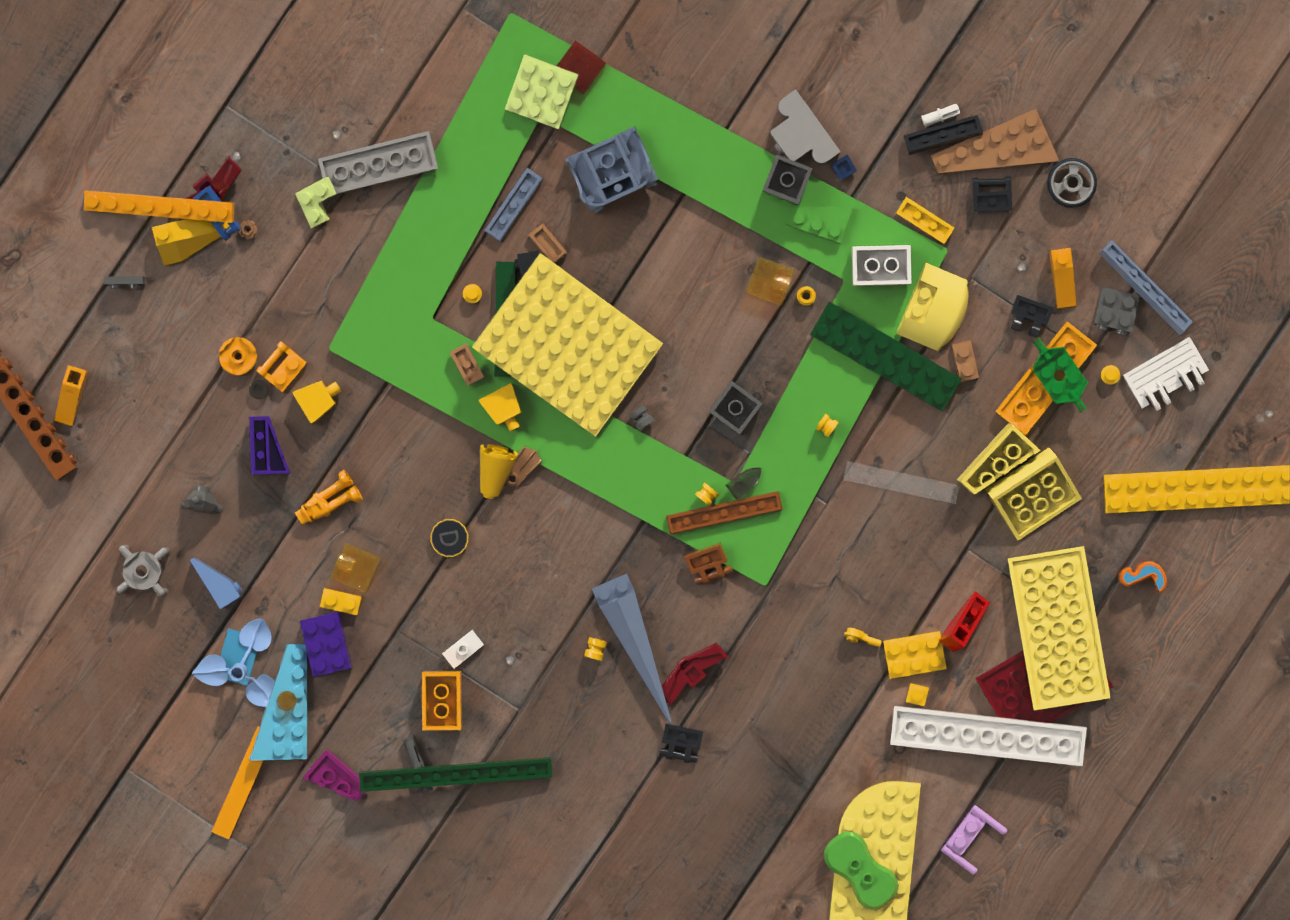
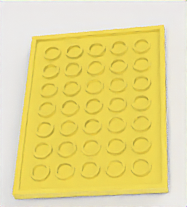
M540 253L472 348L596 437L663 343Z

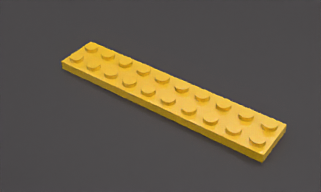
M1290 465L1103 475L1105 513L1290 504Z

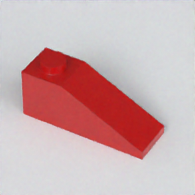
M976 591L973 592L948 624L939 641L952 652L964 648L990 602Z

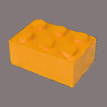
M423 671L422 730H461L462 671Z

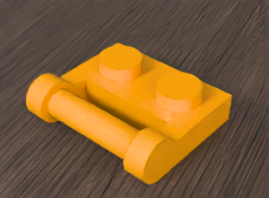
M280 341L277 344V349L262 367L259 366L256 371L281 392H284L306 366L307 362ZM282 353H287L288 356L272 375L269 374L267 371Z

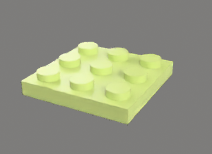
M525 54L505 109L560 129L579 74Z

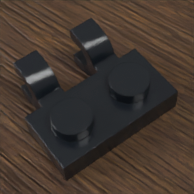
M1017 295L1010 313L1015 315L1011 329L1018 331L1020 330L1023 318L1033 322L1029 336L1036 338L1041 325H1048L1053 307Z

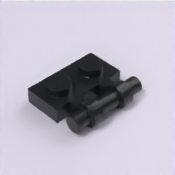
M666 723L662 743L669 744V748H661L659 755L667 757L666 759L670 760L675 758L684 760L683 762L697 763L698 755L691 754L692 749L700 750L703 731ZM675 745L686 747L685 753L674 751Z

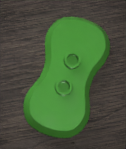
M846 831L837 835L828 843L824 850L826 865L830 870L844 877L850 883L857 900L862 906L871 910L880 909L895 897L899 886L896 876L892 871L878 864L872 858L864 839L860 835Z

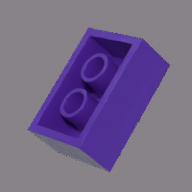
M339 611L300 621L313 677L353 667Z

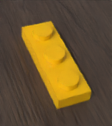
M907 197L895 213L942 244H945L954 230L953 226Z

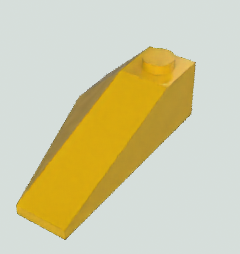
M184 219L152 227L156 246L164 266L186 260L189 256L221 237L210 221ZM227 222L223 224L224 228L227 229L229 227Z

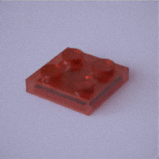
M575 40L557 64V67L579 74L574 88L584 95L604 68L606 62Z

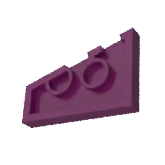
M328 749L302 778L317 783L323 788L326 787L336 791V793L357 802L365 794V792H360L359 775Z

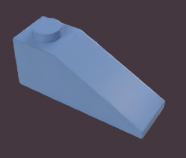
M197 558L190 560L220 609L242 596L240 593L242 589L237 582H233L230 578Z

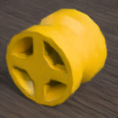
M825 414L815 430L822 431L828 438L837 426L838 421L831 420L829 415Z
M706 483L702 485L700 491L695 493L708 506L712 504L714 498L719 496Z

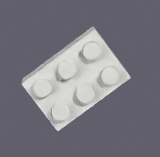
M911 245L857 246L851 248L852 286L911 284Z

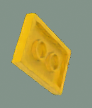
M940 631L884 640L883 645L889 679L947 669L943 646L939 641L941 638Z

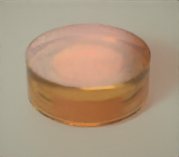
M283 691L278 695L276 702L281 710L289 711L296 705L297 699L294 693Z

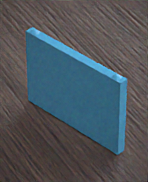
M228 628L220 656L226 661V668L231 669L236 663L242 661L249 647L243 646L240 643V631ZM253 648L244 663L247 667L246 676L248 677L251 676L257 651ZM228 674L229 681L237 682L244 685L249 684V680L244 681L242 679L240 681H234L230 678Z

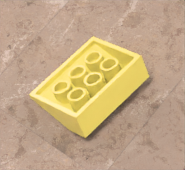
M1047 448L985 489L1017 540L1022 539L1082 499L1060 460L1050 448Z

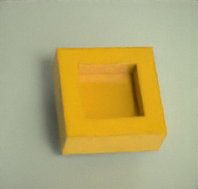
M910 683L905 702L925 706L929 687Z

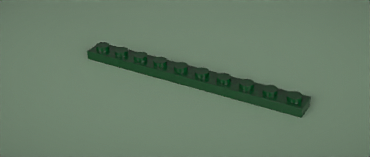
M551 757L360 771V792L551 778L552 765Z

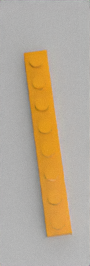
M84 191L85 211L227 223L234 222L235 203Z

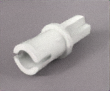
M954 104L943 109L937 108V111L922 115L921 118L924 126L927 127L940 121L943 123L944 120L959 115L960 110L958 105Z

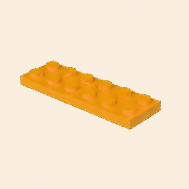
M1066 321L1046 347H1065L1079 369L1097 344ZM1034 363L995 411L1024 435L1029 432L1053 401L1032 370ZM1056 370L1054 378L1057 381H1062L1064 379V372Z

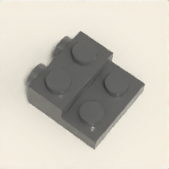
M1102 286L1093 324L1097 325V329L1108 331V328L1115 329V333L1127 336V332L1132 333L1140 295Z

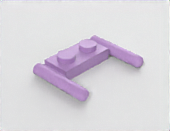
M976 805L972 807L941 849L944 854L972 875L977 873V868L962 858L961 855L985 823L1002 835L1007 833V828Z

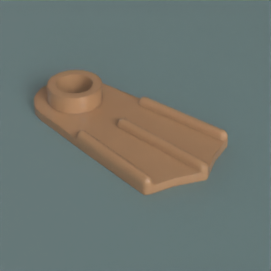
M525 446L522 447L505 482L508 486H518L542 462L536 450ZM511 475L515 476L516 481H510L509 477Z

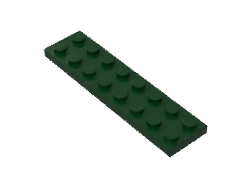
M828 302L810 333L812 337L942 412L962 379L831 302Z

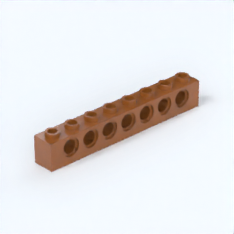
M0 348V375L4 372L8 375L6 383L0 381V399L54 479L59 481L78 468L76 465L78 461L72 453L68 454L65 449L67 447L66 443L61 437L58 438L54 433L56 431L55 427L50 421L47 423L43 417L45 412L32 401L35 399L29 390L24 389L22 378L18 374L15 375L11 370L13 365L7 358H3L1 355L2 349ZM14 388L19 391L17 399H13L10 395ZM25 404L30 407V412L27 415L21 412V408ZM35 420H38L41 424L38 431L32 428V423ZM46 436H49L52 441L48 447L43 444V439ZM56 452L62 454V460L59 463L55 462L53 458Z

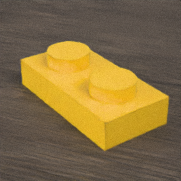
M324 588L320 607L358 615L362 596Z

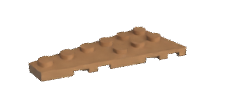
M1036 109L983 132V135L969 138L930 156L938 174L1059 162Z

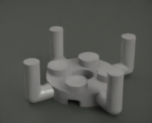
M128 545L120 546L119 551L126 558L123 565V578L125 581L117 587V592L119 594L125 593L129 587L138 590L152 588L159 596L166 595L167 589L162 588L158 584L162 574L159 560L168 555L170 549L167 547L161 548L154 555L145 551L132 554L129 551ZM143 565L147 568L145 576L138 575V566Z

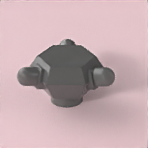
M195 486V490L191 491L181 502L183 509L195 512L209 513L215 511L221 513L223 511V506L215 501L213 494H210V488L205 486Z

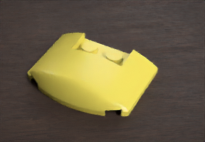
M925 263L896 334L936 351L942 349L941 347L946 345L957 333L964 319L969 297L968 281Z

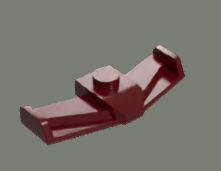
M229 155L213 178L206 173L193 184V188L197 192L184 199H194V196L206 187L211 186L219 199L222 200L241 173L240 166Z
M714 643L694 654L683 657L677 662V666L662 685L665 700L670 706L687 682L693 688L707 676L703 669L729 657L719 644Z

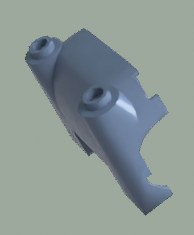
M636 126L565 159L578 185L581 200L586 203L589 211L594 210V213L603 210L605 204L636 191L643 186L648 189L656 185V180L659 179Z

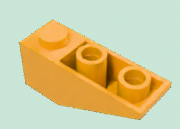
M70 365L67 366L54 421L73 426L90 371Z

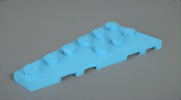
M287 644L258 735L254 742L255 745L249 758L250 761L307 759V649L305 644Z

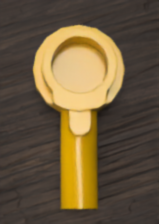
M847 628V632H844V636L847 637L846 640L849 642L858 643V640L875 647H880L881 640L869 637L868 634L858 629Z

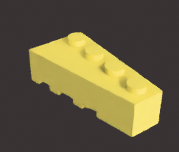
M1008 423L957 480L969 492L976 494L1041 450L1014 425Z

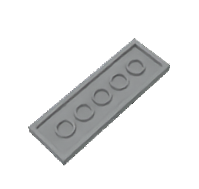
M430 131L318 159L322 178L329 177L336 194L439 169Z

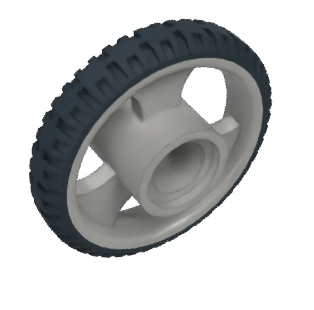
M1067 158L1059 161L1052 167L1047 178V188L1050 196L1056 203L1064 207L1076 208L1086 204L1094 196L1097 188V178L1093 168L1087 162L1078 158ZM1067 165L1069 174L1062 179L1061 183H1055L1056 173ZM1080 168H1083L1090 178L1089 188L1082 186L1083 180L1078 174ZM1069 178L1076 180L1077 185L1075 188L1068 186L1067 180ZM1062 191L1067 193L1077 192L1080 195V200L1068 201L1059 195Z

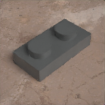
M104 277V284L110 285V289H121V285H129V288L137 289L140 288V285H145V277Z

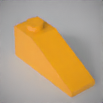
M1071 248L1049 251L1057 309L1076 306Z

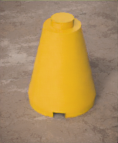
M484 444L480 446V493L483 494V497L494 499V497L499 496L518 457L516 451H513L512 454L508 452L509 448L494 444H488L487 448H484Z

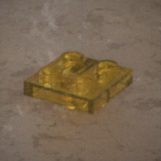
M758 257L746 294L782 306L795 269Z
M345 543L330 578L366 593L381 558Z

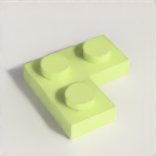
M325 177L295 193L311 228L330 220L322 204L323 201L336 195L329 177Z

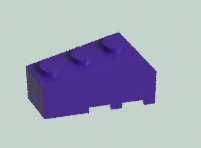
M248 417L250 475L290 473L270 417Z

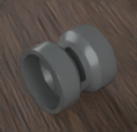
M645 404L629 414L630 418L635 420L638 430L643 429L655 420L652 415L648 414Z

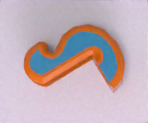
M1152 561L1138 564L1134 572H1132L1131 567H1125L1118 574L1119 582L1127 587L1151 577L1157 592L1161 593L1165 590L1167 584L1165 572L1160 565Z

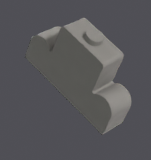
M796 89L779 102V114L788 119L771 130L770 136L775 141L776 145L774 147L780 155L784 154L787 159L797 161L809 151H812L813 161L817 164H825L841 152Z

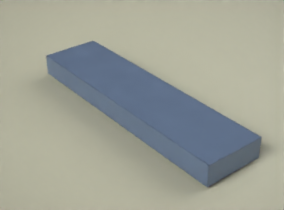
M526 168L484 231L501 242L543 178L529 168Z

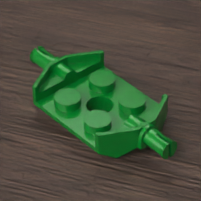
M1038 338L1033 343L1039 350V356L1032 370L1055 404L1072 402L1081 413L1087 409L1081 400V395L1088 381L1084 378L1065 347L1047 348L1041 339ZM1056 370L1064 372V379L1062 381H1057L1054 378Z

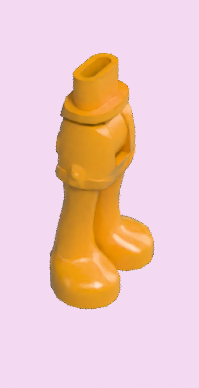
M345 470L338 474V481L324 491L313 494L312 498L305 505H302L300 510L295 512L302 525L309 521L312 523L314 520L324 516L328 517L333 510L346 502L354 501L359 503L363 501L362 495L355 485L329 503L326 501L334 494L354 484Z

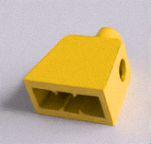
M319 381L292 393L310 423L314 424L336 405L333 396L340 393L341 389L336 381L327 387L323 381Z
M512 383L479 399L481 405L497 425L505 422L509 431L520 427L515 416L522 412Z

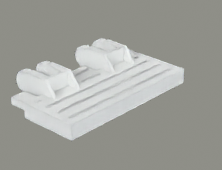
M1188 337L1122 376L1141 408L1149 405L1146 396H1148L1153 407L1158 411L1161 407L1153 395L1155 391L1158 390L1164 403L1169 405L1171 401L1163 386L1170 393L1182 386L1179 377H1181L1191 392L1194 390V386L1186 374L1191 371L1197 383L1202 386L1205 383L1197 368L1201 374L1209 369L1191 338Z

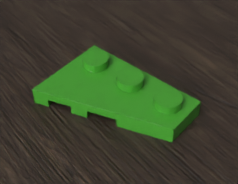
M792 206L786 225L840 244L853 207Z

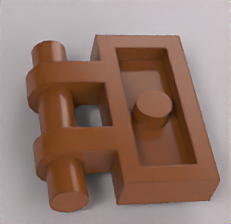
M721 542L687 554L684 557L691 574L698 572L700 576L694 578L697 585L710 583L712 579L718 577L724 578L726 574L733 572L731 565L722 566L728 559ZM714 566L716 568L715 571L709 573L706 571V569L712 568Z

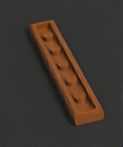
M779 491L666 515L670 534H675L783 509Z

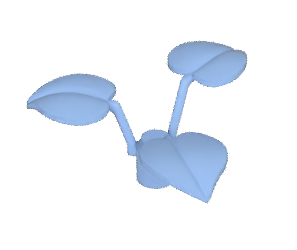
M254 619L242 628L239 635L240 643L243 646L249 647L240 663H236L231 669L226 668V661L221 656L211 654L202 659L192 674L201 682L212 686H220L227 682L228 674L234 681L250 680L252 682L246 687L248 700L257 706L266 707L274 687V680L265 674L260 675L257 679L246 676L247 667L244 665L252 648L255 651H263L268 648L272 640L271 632L265 620Z

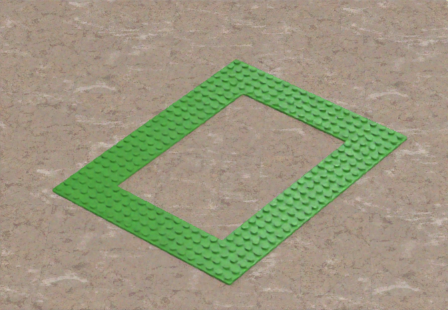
M509 14L435 150L439 169L422 174L331 342L329 350L518 453L523 446L536 450L542 460L540 465L697 550L721 542L728 559L723 564L731 565L732 569L762 585H767L880 375L818 339L813 338L736 481H731L613 416H610L595 437L514 377H494L495 364L472 348L475 343L474 341L435 321L433 318L538 121L505 109L523 56L526 54L579 74L560 127L596 145L636 126L659 178L658 180L841 278L843 284L833 304L898 342L902 336L896 334L924 264L928 263L939 268L947 254V249L812 175L809 176L798 206L853 207L841 243L839 244L786 225L792 206L796 205L762 192L775 160V155L517 15ZM911 245L910 285L852 286V247ZM467 343L484 375V378L469 386L464 381L450 354V351ZM510 383L514 387L522 412L515 416L520 427L509 431L505 422L497 425L479 402V399ZM825 414L829 415L831 420L838 421L837 426L828 438L822 431L815 430ZM704 483L719 494L717 498L712 500L710 506L779 491L783 509L675 534H670L666 515L708 507L705 502L695 495L697 491L702 489Z

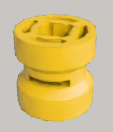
M589 637L587 642L589 649L585 650L584 656L602 661V651L606 648L607 642Z

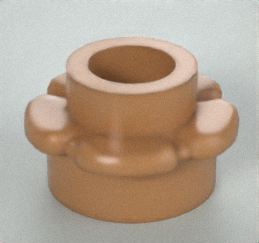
M243 221L240 224L241 230L239 234L241 237L252 239L257 234L258 229L253 221Z

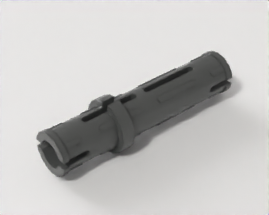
M414 735L402 739L412 766L425 767ZM420 787L423 794L433 790V787Z

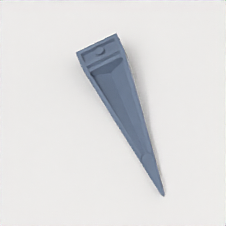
M626 573L592 588V591L600 609L668 722L671 723L636 594Z

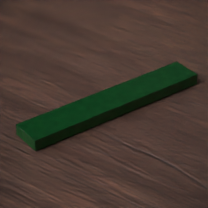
M496 262L495 314L515 288V262ZM495 364L494 377H512Z

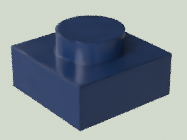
M848 154L831 164L840 181L857 172Z

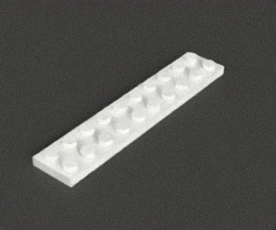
M894 706L890 745L1083 766L1087 727Z

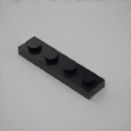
M978 115L904 135V141L909 155L983 135V130Z

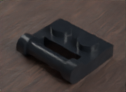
M1011 176L999 179L972 178L973 212L1012 211ZM1005 186V191L979 192V187Z

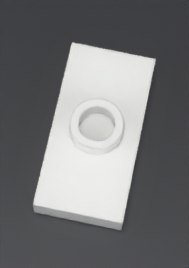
M471 630L442 654L451 666L455 668L484 644L475 632Z

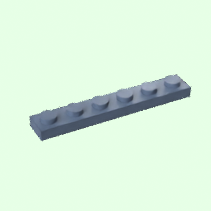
M1113 240L1099 252L1118 274L1179 335L1193 322Z

